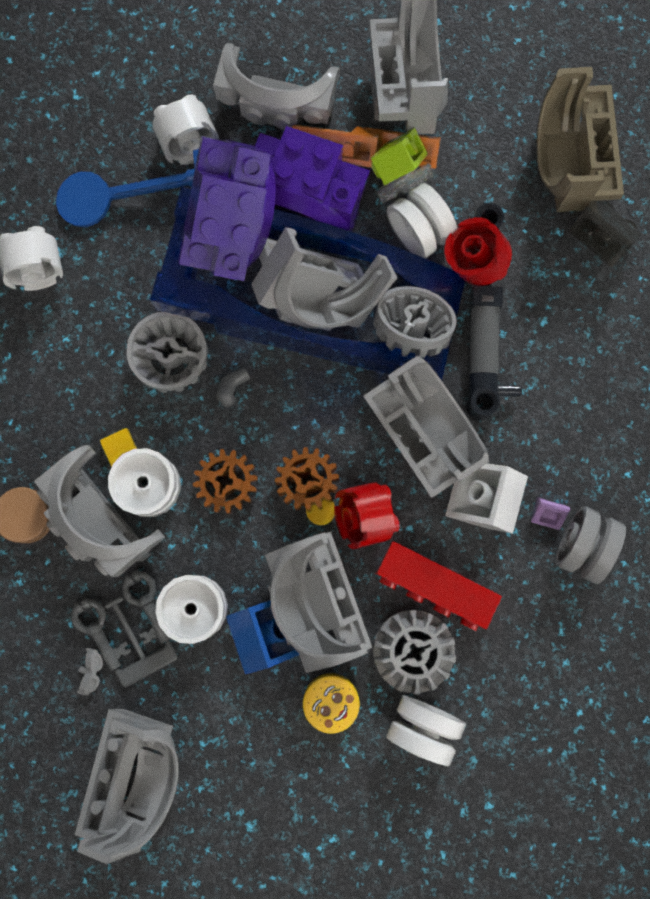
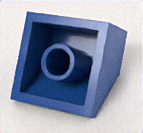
M271 600L226 616L245 674L270 668L299 655L291 645L287 644L286 638L277 626L272 612Z

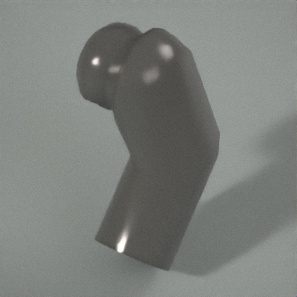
M244 366L221 379L216 397L222 406L229 407L233 405L236 401L233 395L236 386L250 380Z

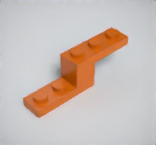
M300 125L292 126L294 129L343 145L342 161L372 168L371 157L385 143L404 134V132L359 126L352 132ZM419 135L428 153L419 166L436 169L441 137Z

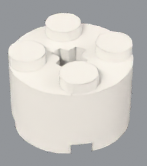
M187 95L181 100L168 105H160L154 110L153 130L166 159L173 163L172 160L179 161L180 165L194 163L193 150L199 149L201 136L219 140L218 133L206 107L197 100L195 95Z
M33 226L28 228L27 231L0 235V268L3 282L6 286L16 289L15 285H22L25 290L32 291L54 285L57 276L62 278L63 271L57 241L52 235L45 233L43 227Z

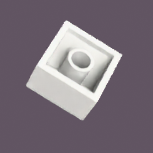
M485 464L463 480L454 483L445 516L487 529L513 534L528 476L508 466Z

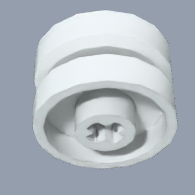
M420 183L410 190L407 199L399 198L387 207V216L397 237L405 248L419 260H425L437 249V244L445 245L449 234H453L457 230V224L449 207L442 197L426 183Z
M148 448L133 449L122 454L113 463L108 475V489L113 501L122 510L141 517H156L167 512L176 503L181 491V478L176 467L159 452ZM144 479L148 480V485L145 488L141 484Z
M184 575L173 579L163 587L157 598L156 617L160 628L168 637L179 643L194 644L210 638L221 629L227 616L228 603L224 591L217 582L206 576ZM192 603L197 608L193 615L192 612L188 613L187 606L192 605Z
M403 695L397 711L401 717L412 724L403 721H392L386 735L387 739L420 758L440 765L450 766L456 750L451 743L440 736L451 740L461 739L466 723L432 705Z

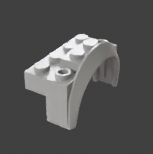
M125 709L108 710L75 832L76 836L84 838L80 840L77 852L102 863L109 864L140 852L141 847L157 832L171 807L178 782V759L174 741L171 737L172 725ZM138 753L135 778L130 793L124 804V798L129 783L131 771L133 768L135 756ZM125 811L141 816L145 820L141 821L128 816Z

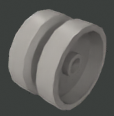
M582 506L570 521L556 553V566L568 572H574L579 569L581 578L594 584H600L612 570L621 552L626 536L625 524L611 517L601 522V515L598 511Z

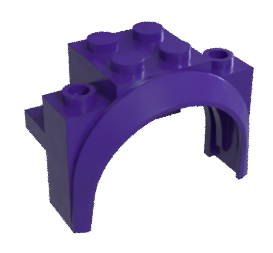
M288 126L285 127L281 140L260 133L255 146L271 154L270 162L274 170L276 184L275 205L296 211L322 223L337 235L340 243H348L359 214L360 199L369 178L370 170L342 161L343 145Z
M201 136L178 258L180 265L210 270L214 276L240 281L245 280L246 270L262 253L272 225L276 184L274 170L270 162L271 154L256 146Z

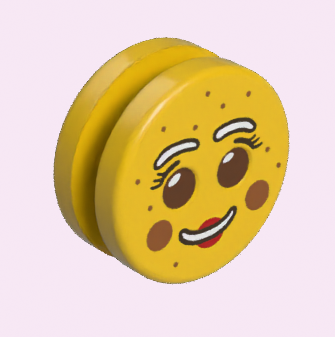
M322 674L313 679L305 690L303 711L307 721L318 731L329 734L342 732L353 724L359 713L360 702L357 690L349 679L340 674Z

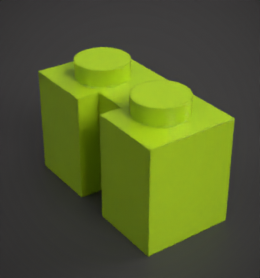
M413 128L385 143L371 157L373 172L377 178L382 179L384 185L414 171L428 155L416 129Z

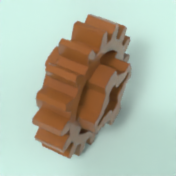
M307 447L303 448V454L301 455L296 450H293V458L291 460L287 457L282 458L285 467L276 468L277 473L282 475L275 478L276 485L282 486L277 492L279 496L287 495L284 499L287 506L295 502V511H299L302 506H305L307 512L311 513L313 505H316L321 510L323 509V500L329 503L332 502L329 493L338 492V487L333 483L340 481L338 474H332L337 470V466L335 463L328 465L330 456L326 454L321 458L320 451L317 448L313 454H309ZM306 462L304 465H302V466H300V467H298V468L295 467V466H297V465H299V464H301V463ZM319 465L325 470L327 479L318 474ZM308 475H311L313 482L308 481L306 485H303L301 478L306 479ZM288 480L297 485L295 494L289 489ZM320 492L318 495L309 498V495Z
M220 449L219 457L209 453L210 461L208 463L203 460L199 462L204 468L202 471H194V474L200 477V481L194 482L193 486L201 488V491L196 496L198 499L206 497L204 502L206 508L215 504L214 512L219 513L222 507H225L226 513L231 514L233 506H236L240 511L243 510L241 504L243 500L248 503L252 502L248 494L249 492L257 493V489L251 486V483L258 481V477L250 475V472L255 467L253 464L245 466L248 459L245 455L237 459V452L235 450H232L230 456H227L225 450ZM224 463L223 468L215 472L211 471L216 465ZM237 466L243 470L245 481L238 479L236 476ZM229 474V478L233 483L232 485H226L225 489H223V485L219 483L220 478L225 479ZM206 482L213 484L216 489L215 498L210 495ZM236 491L241 492L237 498L226 501L232 493Z

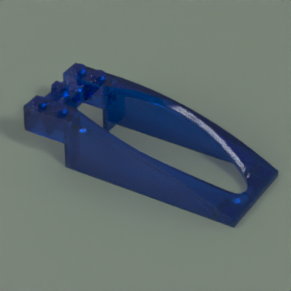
M181 186L174 211L175 223L162 270L157 273L150 298L157 311L214 324L219 334L386 374H391L416 357L415 353L412 352L403 357L401 349L396 347L391 351L386 346V343L334 338L284 324L249 307L218 285L195 280L198 268L178 263L191 193L190 188ZM274 209L268 238L278 240L285 227L296 231L295 239L298 245L373 262L378 254L387 256L394 272L408 281L413 287L429 290L442 297L452 307L457 318L465 281L454 270L378 240L320 221ZM451 340L447 348L442 349L439 354L430 357L426 355L422 358L432 367L441 381Z

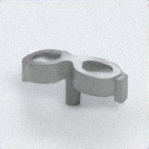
M86 648V668L81 666L78 670L80 673L85 674L77 691L78 694L89 695L99 685L100 680L96 673L103 667V657L95 649Z

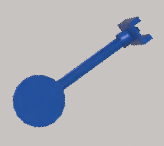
M199 149L193 150L195 167ZM195 168L187 170L186 173L110 188L99 175L92 172H78L69 176L61 184L56 198L57 209L67 223L76 227H89L97 224L106 216L113 200L184 186L192 187Z

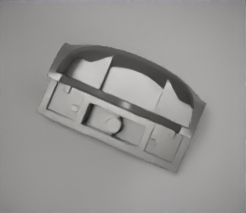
M232 43L225 44L213 84L217 100L231 106L238 104L241 116L254 124L274 125L281 130H285L286 126L291 128L293 125L302 126L303 119L311 124L328 123V119L333 116L335 108V91L340 76V67H330L318 81L309 86H301L252 75L250 80L237 68L240 48Z
M85 445L64 456L34 481L40 488L37 494L49 506V509L44 512V515L49 520L46 522V525L57 537L61 535L68 543L65 546L68 553L75 560L81 559V561L90 562L93 558H96L97 560L94 564L104 576L109 574L111 577H119L135 562H143L152 554L150 550L161 542L165 536L157 529L148 537L138 538L82 469L84 464L96 455L91 446ZM72 491H80V493L72 498Z
M324 532L303 539L265 555L271 572V581L268 589L271 596L274 619L286 638L287 644L291 645L299 653L306 673L339 665L368 653L367 650L372 648L331 532ZM309 561L312 571L305 573ZM333 630L336 639L330 636L326 631Z

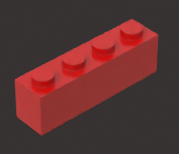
M394 541L390 543L375 573L381 577L379 580L381 584L393 590L398 585L408 590L407 597L421 604L424 599L435 604L433 610L446 617H450L451 613L461 617L460 624L474 631H477L478 627L487 630L502 598L501 595Z

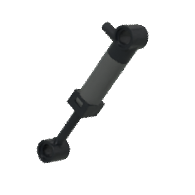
M490 202L481 205L474 217L489 218L500 230L504 221V212L500 206ZM492 283L484 286H473L469 294L471 325L469 399L467 400L466 407L469 415L480 421L490 418L498 410L500 405L499 396L520 397L522 395L521 385L498 384L500 310L503 304V287L492 286ZM482 397L488 400L489 410H481L476 404V399Z

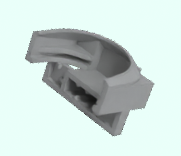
M400 0L398 18L369 19L371 42L370 81L374 120L379 122L404 120L406 132L415 128L418 134L435 133L437 117L448 103V78L442 80L437 0Z
M285 227L278 241L267 239L264 249L259 256L262 267L251 285L259 305L269 309L275 308L279 319L287 323L330 331L331 328L346 325L360 328L372 309L397 279L387 256L378 254L368 270L363 274L359 264L299 248L295 239L297 233L294 229ZM338 286L344 288L343 290L334 293Z
M416 356L389 374L388 380L364 395V398L431 498L456 481L463 480L489 462L488 451L479 435L439 376L424 359Z

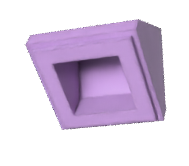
M537 497L531 522L560 530L570 511V507Z

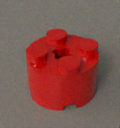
M474 217L462 221L457 225V230L453 234H449L445 242L444 253L448 264L464 281L472 285L484 286L497 280H502L507 275L512 259V249L507 238L496 225L485 218Z
M376 482L342 489L336 493L335 499H340L339 505L334 506L335 521L342 539L348 538L352 543L347 545L349 548L358 549L388 541L394 532L399 531V520L393 513L390 502L391 491L387 485H379Z

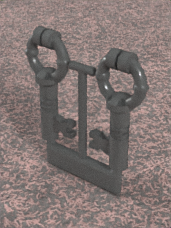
M138 569L124 576L125 580L122 585L123 597L131 605L143 608L146 616H148L152 623V628L149 632L145 631L139 634L140 638L145 637L146 639L143 641V644L149 643L151 638H159L161 644L166 642L163 648L145 657L118 603L123 601L122 596L106 603L105 606H102L101 603L94 599L84 597L73 603L74 607L71 612L72 625L81 633L93 637L109 670L115 669L114 672L124 688L169 665L178 658L172 644L168 641L171 638L164 633L158 624L156 607L153 603L157 592L156 581L148 573L138 571ZM143 579L149 586V592L139 599L134 598L129 591V586L134 585L135 581L139 582ZM112 606L141 659L124 669H118L121 666L118 659L122 654L127 655L132 652L131 649L126 650L127 642L119 645V648L112 649L102 630L106 620L105 608L109 609ZM94 607L98 613L97 622L84 626L81 624L78 614Z

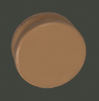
M18 487L5 492L0 497V535L17 543H33L48 534L50 529L46 522L49 520L44 515V512L49 509V506L39 497L37 490Z

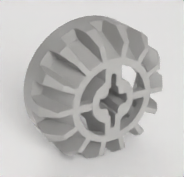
M402 286L388 290L378 302L373 325L377 329V336L381 341H387L386 346L391 351L397 347L402 350L401 354L403 357L412 352L415 353V356L424 358L426 355L429 357L437 355L442 349L447 348L456 327V315L452 307L439 295L419 287ZM425 330L428 332L430 339L424 337Z
M163 311L151 314L141 320L129 336L127 343L129 366L136 377L149 388L156 389L162 393L174 390L177 392L183 391L184 387L189 384H195L202 370L205 371L207 367L206 360L209 351L205 337L199 326L192 319L181 313ZM176 338L184 341L190 351L186 347H180L176 342ZM169 349H172L174 354H169L168 358H165L163 353H168ZM151 359L158 360L166 368L165 375L159 373L153 367ZM182 363L188 364L181 373L170 375L171 369L179 367Z
M420 610L401 611L389 617L377 631L373 643L374 662L383 679L398 691L421 694V692L429 690L433 691L450 676V671L456 661L455 641L446 624L434 615ZM421 631L429 636L421 640L417 637H410L408 632ZM404 635L406 640L402 642L400 652L394 654L397 641ZM412 644L416 647L422 646V650L418 652L420 656L418 659H415L413 656L407 657V654L411 652L409 646ZM437 648L436 661L428 670L425 663L429 659L430 651ZM406 664L413 667L420 666L423 673L410 674L400 667Z

